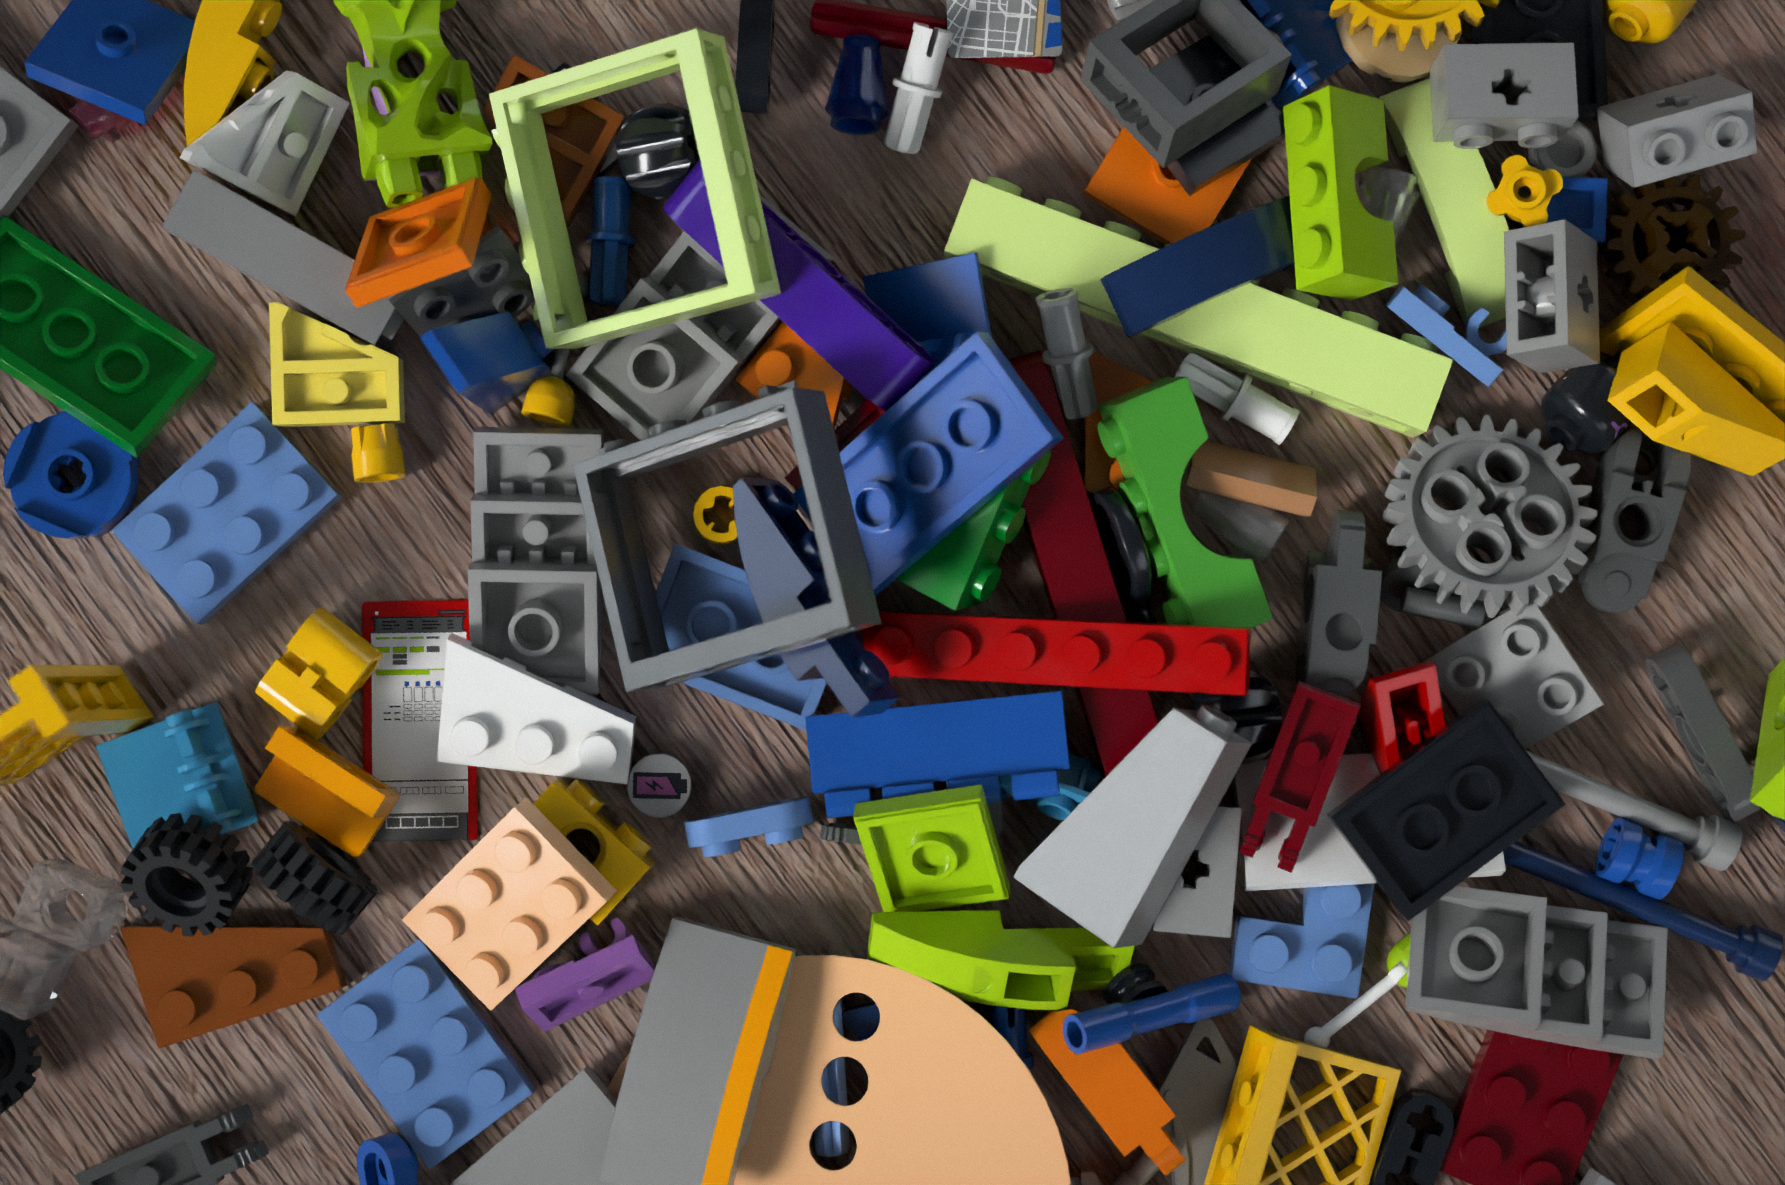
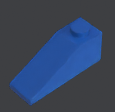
M510 312L431 329L420 337L457 393L489 414H493L527 391L530 385L540 377L551 374L552 369L544 357L553 350L545 348L542 333L532 320L521 325Z

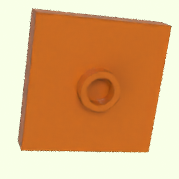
M1123 126L1084 190L1083 195L1161 243L1172 244L1211 227L1252 159L1189 196L1167 166L1163 168Z
M475 177L369 217L345 287V292L356 308L473 266L492 197L481 177Z

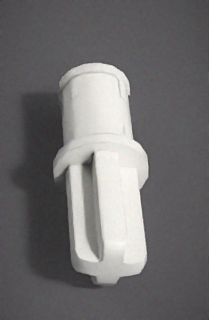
M918 22L913 24V34L901 78L894 77L893 85L898 87L884 137V144L887 147L908 154H916L920 150L934 98H941L942 90L938 89L937 86L948 46L954 34L935 26L933 30L929 28V25Z
M1190 352L1184 358L1175 374V377H1187L1193 395L1222 411L1221 418L1228 421L1233 417L1255 431L1269 437L1277 445L1284 441L1300 412L1298 409L1289 407L1252 385L1253 377L1248 374L1242 379L1196 352Z

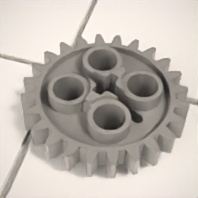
M1490 415L1483 416L1476 431H1472L1468 422L1463 417H1459L1451 430V436L1441 426L1436 425L1427 439L1428 443L1417 438L1408 452L1409 458L1401 457L1393 472L1397 479L1390 480L1384 494L1385 497L1393 502L1388 503L1382 515V520L1391 524H1397V526L1392 528L1386 542L1387 545L1407 547L1397 565L1399 568L1419 566L1421 572L1414 586L1420 588L1432 581L1440 585L1436 597L1437 603L1442 604L1452 593L1461 596L1460 606L1462 613L1467 614L1475 601L1479 600L1484 602L1488 617L1494 618L1502 607L1503 601H1506L1512 612L1518 616L1523 613L1529 604V598L1539 607H1543L1552 597V589L1563 593L1573 580L1571 573L1578 574L1587 562L1588 558L1582 552L1588 551L1595 541L1596 535L1585 528L1590 527L1597 517V510L1580 505L1586 501L1592 492V487L1589 485H1572L1571 481L1581 466L1579 463L1559 465L1556 460L1564 447L1560 443L1551 446L1545 451L1538 447L1541 438L1540 429L1536 428L1523 439L1517 436V422L1515 419L1511 418L1503 432L1495 431ZM1486 469H1496L1503 472L1508 477L1510 483L1494 480ZM1443 496L1450 499L1455 504L1457 510L1451 511L1439 507L1432 497ZM1522 520H1530L1539 524L1546 535H1535L1529 532L1524 527ZM1467 548H1479L1485 551L1493 563L1486 564L1474 560ZM1512 555L1515 556V557H1517V558H1519V559H1521L1522 561H1517V560H1515V559L1512 557Z

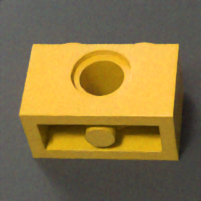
M561 778L553 781L533 805L568 841L575 829H587L598 838L600 853L596 861L591 864L617 890L589 918L598 926L656 863L646 854L652 848V845L627 822L623 821L617 828L600 813L599 810L605 803L582 781L576 778L569 785Z

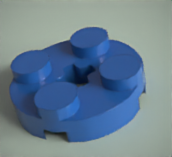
M66 411L55 413L57 415L49 416L40 422L34 421L23 428L8 449L3 469L5 487L11 490L12 500L17 506L14 509L19 517L33 529L58 538L80 539L90 536H103L108 533L126 515L135 499L139 482V457H134ZM76 458L83 462L82 472L86 474V480L82 486H75L71 493H66L63 491L65 480L57 476L58 468L61 464L72 466Z

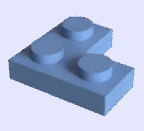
M1374 883L1304 888L1299 923L1237 914L1228 974L1236 981L1358 999Z

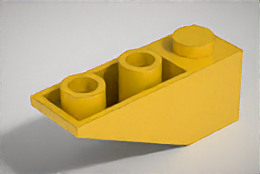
M1671 321L1621 352L1616 369L1617 373L1613 379L1607 401L1651 440L1750 476H1754L1785 459V424Z

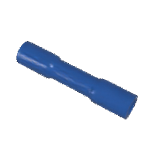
M1223 973L1182 984L1173 991L1129 1003H1112L1071 1014L1063 1022L1064 1039L1073 1053L1082 1054L1125 1042L1134 1035L1181 1022L1193 1023L1235 1011L1240 1005V990L1234 978L1229 974Z

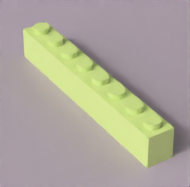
M988 176L985 183L971 178L945 246L943 259L978 252L981 276L1037 297L1052 290L1072 288L1078 291L1077 300L1080 313L1123 329L1100 279L1159 250L1158 248L1139 242L1141 234L1126 225L1106 221L1102 228L1080 219L1082 212L1079 209L1062 201L1046 199L1045 204L1041 205L1020 197L1022 189L1006 180ZM1260 279L1195 306L1176 318L1138 334L1186 353L1196 352L1220 366L1244 375L1248 374L1260 381L1412 438L1427 432L1453 359L1437 354L1438 347L1424 337L1404 333L1401 340L1377 331L1379 323L1368 316L1351 311H1343L1341 317L1318 309L1320 301L1309 294L1294 289H1284L1282 295L1259 287Z

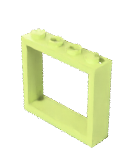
M695 28L489 93L497 128L491 131L497 145L501 148L507 173L505 194L509 205L516 213L521 236L519 257L523 268L530 276L535 299L533 319L540 321L546 349H578L781 294L724 36ZM681 71L728 284L587 322L541 114Z

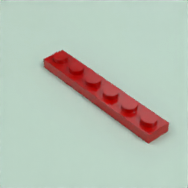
M878 610L881 624L864 628V648L873 652L882 660L891 677L1243 696L1249 693L1250 627Z

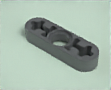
M1674 644L1646 658L1645 669L1649 680L1718 811L1725 819L1736 823L1763 809L1750 802L1753 774L1690 655L1680 645Z

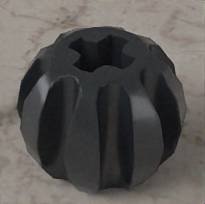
M652 103L630 114L622 124L621 131L617 135L616 150L621 172L633 190L647 197L669 199L700 160L690 111L670 103Z
M1250 671L1249 693L1245 696L1196 693L1193 710H1199L1201 705H1207L1223 712L1236 721L1237 725L1233 732L1252 743L1241 764H1249L1263 759L1272 751L1283 721L1278 695L1267 678Z

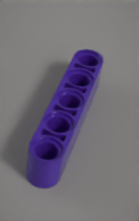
M699 160L664 204L663 208L678 226L724 267L702 165ZM761 200L781 294L761 299L760 301L860 393L876 406L887 411L918 384L934 365V359L915 339Z

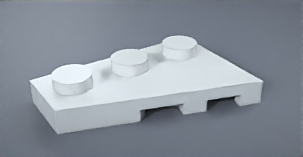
M454 633L449 635L446 644L437 762L628 784L635 736V715L571 686L565 685L561 687L526 671V666L507 657H504L502 660L471 646L473 642Z

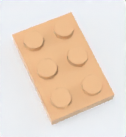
M525 797L402 921L492 1011L515 987L600 909L617 890Z

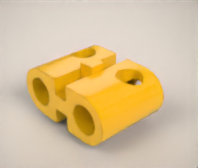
M322 606L316 609L300 626L286 645L288 650L281 658L275 660L255 690L259 697L314 740L320 739L334 725L352 701L351 696L357 689L362 688L383 657L382 652Z

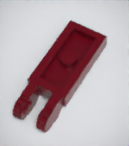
M1298 681L1253 799V804L1256 805L1239 853L1253 858L1255 852L1260 849L1266 831L1264 828L1271 811L1295 820L1288 838L1284 839L1280 848L1277 867L1290 873L1292 872L1309 827L1316 826L1361 704Z

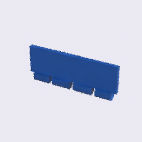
M1063 691L887 708L882 714L851 718L848 712L805 717L812 793H824L828 818L853 816L855 803L874 801L873 788L882 787L883 799L937 791L936 782L946 781L947 789L982 784L987 803L1002 802L1000 776L1011 775L1014 801L1060 796L1058 770L1070 769Z

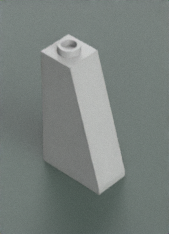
M194 169L161 226L173 236L372 345L376 344L380 335L392 340L404 320L403 316L389 301L395 295L358 308L355 307L345 292L354 259Z
M1201 705L1199 710L1173 708L1018 867L1013 878L1113 948L1142 945L1252 743L1233 732L1237 725L1236 721L1213 707Z

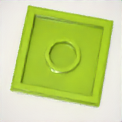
M982 784L855 803L853 819L883 912H918L1009 899L1010 882Z

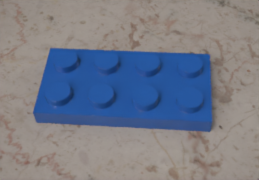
M976 332L840 452L875 596L1063 439V436L988 332ZM802 485L793 495L812 523L804 486Z

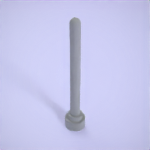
M1527 751L1556 791L1682 841L1685 850L1692 853L1694 861L1721 872L1732 864L1739 852L1743 830L1741 825L1733 823L1715 814L1708 818L1698 816L1695 819H1691Z

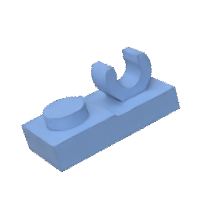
M1422 284L1413 293L1400 285L1385 303L1390 310L1487 387L1503 371L1488 356L1499 354L1506 350V329L1495 341H1482L1478 334V328L1489 314L1483 307L1477 308L1468 316L1464 327L1465 336L1462 337L1453 330L1454 326L1443 318L1451 307Z

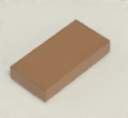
M1207 440L1197 449L1187 464L1186 485L1190 488L1305 517L1311 516L1317 500L1316 468Z

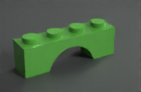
M1165 377L1098 404L1103 419L1097 424L1098 434L1107 454L1111 458L1116 457L1125 480L1119 484L1120 494L1128 505L1133 518H1139L1147 540L1143 543L1151 574L1155 578L1160 577L1168 601L1162 604L1167 624L1252 628L1273 619L1252 559L1216 554L1209 550L1194 537L1183 517L1180 503L1182 476L1193 454L1209 438L1188 378Z

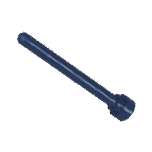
M1518 841L1503 851L1505 864L1657 926L1668 928L1669 931L1726 953V960L1734 963L1735 970L1741 974L1764 982L1772 975L1778 965L1783 950V936L1779 933L1756 924L1750 928L1740 925L1736 929H1732L1666 901L1641 894L1638 890L1624 884L1613 883L1600 878L1592 871Z

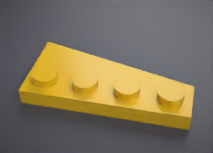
M1690 266L1683 269L1599 329L1600 351L1613 357L1617 351H1624L1671 321L1785 424V342Z

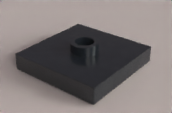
M1207 35L1149 70L1185 106L1242 68ZM1270 98L1167 165V167L1188 195L1191 196L1285 139L1284 115Z

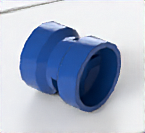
M1617 818L1611 823L1600 843L1595 861L1596 876L1618 884L1623 881H1634L1639 893L1661 900L1670 892L1678 878L1684 858V844L1682 841L1665 834H1658L1650 838L1648 834L1643 833L1639 824L1624 818Z

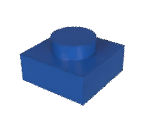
M1562 177L1563 187L1561 191L1552 196L1546 208L1548 213L1546 223L1566 219L1595 239L1597 246L1606 242L1608 178Z

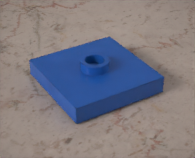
M71 0L25 60L27 77L146 126L186 70L187 54L195 20L147 0Z

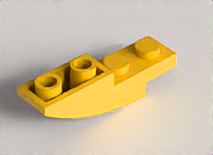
M202 0L190 40L184 80V126L187 146L274 80L272 68L276 61L257 43L261 36L267 37L276 27L282 12L280 0Z

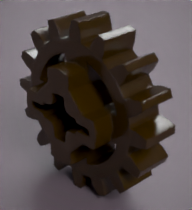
M1693 174L1684 179L1680 186H1678L1677 177L1674 176L1657 181L1656 186L1654 183L1635 187L1633 188L1634 196L1624 193L1613 202L1616 210L1621 215H1611L1606 218V231L1614 234V238L1599 246V253L1614 255L1616 264L1605 272L1607 278L1623 275L1627 280L1620 295L1627 298L1641 291L1645 293V297L1666 282L1658 279L1663 273L1674 272L1678 274L1688 266L1718 290L1729 286L1731 281L1722 269H1732L1742 264L1743 258L1737 253L1730 251V245L1744 239L1745 231L1729 229L1727 221L1732 219L1739 210L1737 206L1721 210L1716 204L1723 192L1721 187L1717 186L1704 194L1699 191L1700 175ZM1670 202L1685 207L1682 211L1669 212L1664 206L1660 205L1656 208L1653 204ZM1668 232L1673 233L1677 237L1673 244L1674 253L1670 252L1666 247L1671 238ZM1633 238L1636 240L1637 256L1634 250Z

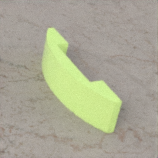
M1430 78L1380 96L1379 99L1384 101L1385 122L1399 158L1407 156L1449 265L1450 271L1444 275L1464 326L1468 316L1480 307L1486 309L1489 314L1481 322L1479 328L1506 318L1504 231H1509L1504 215H1493L1487 208V196L1495 188L1479 149L1457 148L1454 146V141L1433 142Z

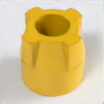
M383 423L351 428L353 443L351 457L355 482H385L401 479L406 476L403 450L399 442L398 428H395V424Z

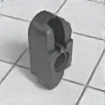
M1637 426L1625 429L1606 450L1600 453L1588 506L1597 510V517L1590 527L1585 529L1595 534L1596 539L1587 552H1582L1588 560L1579 572L1577 583L1581 584V590L1587 603L1602 613H1622L1634 608L1641 599L1647 598L1657 564L1665 560L1685 498V488L1691 472L1690 453L1651 440ZM1639 453L1643 454L1648 460L1649 469L1644 475L1634 471ZM1625 507L1634 510L1640 520V531L1633 540L1625 537L1618 525L1619 515Z
M1336 509L1328 534L1327 552L1308 551L1296 661V686L1298 681L1343 697L1351 694L1364 680L1368 668L1369 647L1376 645L1382 571L1372 570L1371 557H1364L1366 531L1363 512Z

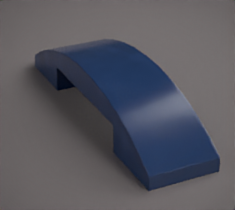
M1290 196L1259 206L1201 230L1101 278L1100 280L1127 337H1132L1176 318L1195 306L1281 269L1285 271L1294 267Z

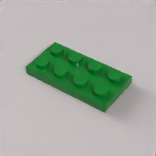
M3 216L0 219V369L138 458L217 366L216 354L14 221Z

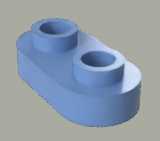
M808 796L685 821L684 827L688 847L702 846L703 856L706 858L740 851L739 839L764 834L766 845L803 838L802 826L813 823L814 819Z

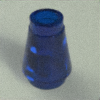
M851 35L843 40V48L840 52L825 106L826 112L831 116L830 125L838 132L849 135L874 134L881 129V120L888 115L880 53L881 43L874 37Z

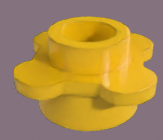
M1521 155L1508 157L1501 166L1503 177L1498 188L1491 191L1487 196L1486 204L1488 210L1493 215H1504L1512 221L1522 222L1524 227L1546 223L1548 220L1546 208L1552 196L1558 194L1563 187V179L1560 173L1554 169L1542 171L1530 166L1526 158ZM1521 187L1530 189L1531 195L1528 198L1520 197L1518 191Z

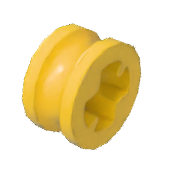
M717 486L709 488L700 495L694 506L693 517L697 531L705 540L712 544L727 545L738 540L735 520L730 522L729 532L718 533L713 531L715 528L714 522L707 526L703 519L704 512L714 510L716 499L731 500L729 508H734L733 488Z

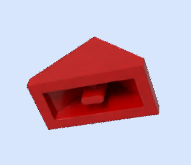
M1431 661L1369 680L1359 703L1361 707L1357 720L1381 774L1445 727L1436 665Z

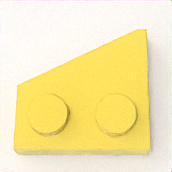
M269 302L272 425L276 427L405 423L404 368L401 358L306 316L284 304Z

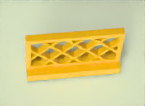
M30 665L7 680L20 699V702L0 714V785L17 783L88 735L133 732L153 719L154 716L121 666Z
M1249 1025L1204 1185H1269L1277 1180L1279 1185H1292L1286 1173L1313 1156L1326 1180L1320 1185H1369L1401 1070L1391 1065L1284 1037L1273 1031ZM1297 1055L1313 1059L1324 1079L1323 1082L1298 1098L1290 1084ZM1330 1064L1342 1067L1343 1069L1334 1074ZM1363 1073L1378 1077L1371 1101L1353 1112L1341 1087ZM1331 1094L1343 1119L1321 1134L1316 1135L1304 1111ZM1284 1100H1286L1287 1105L1283 1107ZM1295 1118L1307 1143L1279 1160L1272 1146L1275 1131L1281 1125ZM1348 1133H1351L1358 1147L1354 1162L1336 1174L1324 1149ZM1268 1162L1269 1167L1265 1169L1266 1163Z

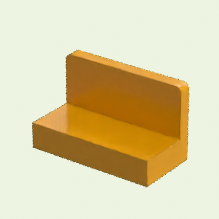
M278 726L265 746V749L275 756L255 785V793L352 857L362 856L401 797V794L322 742L314 740L299 727Z

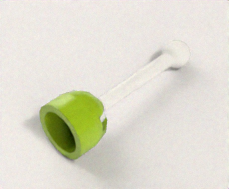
M1411 932L1396 942L1389 951L1386 959L1388 975L1323 1027L1315 1026L1308 1029L1304 1036V1042L1327 1048L1332 1035L1395 985L1407 988Z

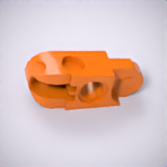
M1075 1009L1051 1010L1029 1027L1028 1030L1038 1045L1124 1157L1140 1145L1165 1176H1168L1187 1161L1163 1127L1176 1115L1122 1043L1082 1054L1073 1053L1064 1039L1063 1022L1068 1015L1081 1012Z

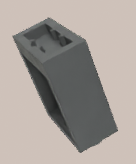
M1154 0L1089 41L1080 81L1164 168L1278 94L1292 54L1285 48L1280 37L1272 30L1266 29L1242 4L1241 0ZM1194 19L1242 69L1184 106L1136 55Z

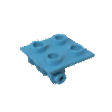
M218 702L195 710L187 709L167 716L166 720L96 745L132 849L155 820L162 817L166 821L170 814L181 813L184 823H186L191 814L202 816L201 826L209 828L214 821L223 826L218 834L220 836L260 821Z

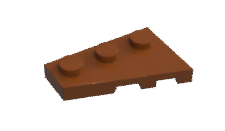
M126 924L120 926L158 1049L347 986L331 933L324 926L321 928L316 925L223 926L221 929L216 927L212 934L203 936L198 928L193 937L183 936L181 926H176L172 933L161 929L162 926L150 924Z

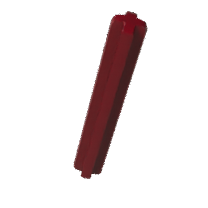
M815 0L810 16V28L815 34L905 50L909 49L914 22L927 24L933 30L934 26L947 30V18L843 0ZM948 50L946 53V57H950ZM1057 56L957 59L1049 74L1055 68Z

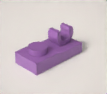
M619 918L611 920L615 938L610 946L599 949L596 941L588 932L581 934L580 947L587 957L576 962L572 960L566 964L547 966L538 971L532 980L515 987L522 1010L544 1032L651 981L656 967L653 958Z

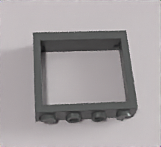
M796 381L780 386L767 385L758 389V400L741 405L739 400H731L707 406L702 409L704 419L687 424L686 420L682 419L656 424L648 428L650 438L635 443L630 438L603 443L604 448L598 449L600 455L573 464L626 692L668 687L881 624L824 391L800 389L797 387ZM789 425L832 602L669 651L629 479Z

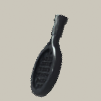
M1112 487L1093 493L1091 509L1114 583L1129 607L1134 622L1157 623V618L1153 617L1150 606L1152 591L1151 569L1138 526L1120 493Z

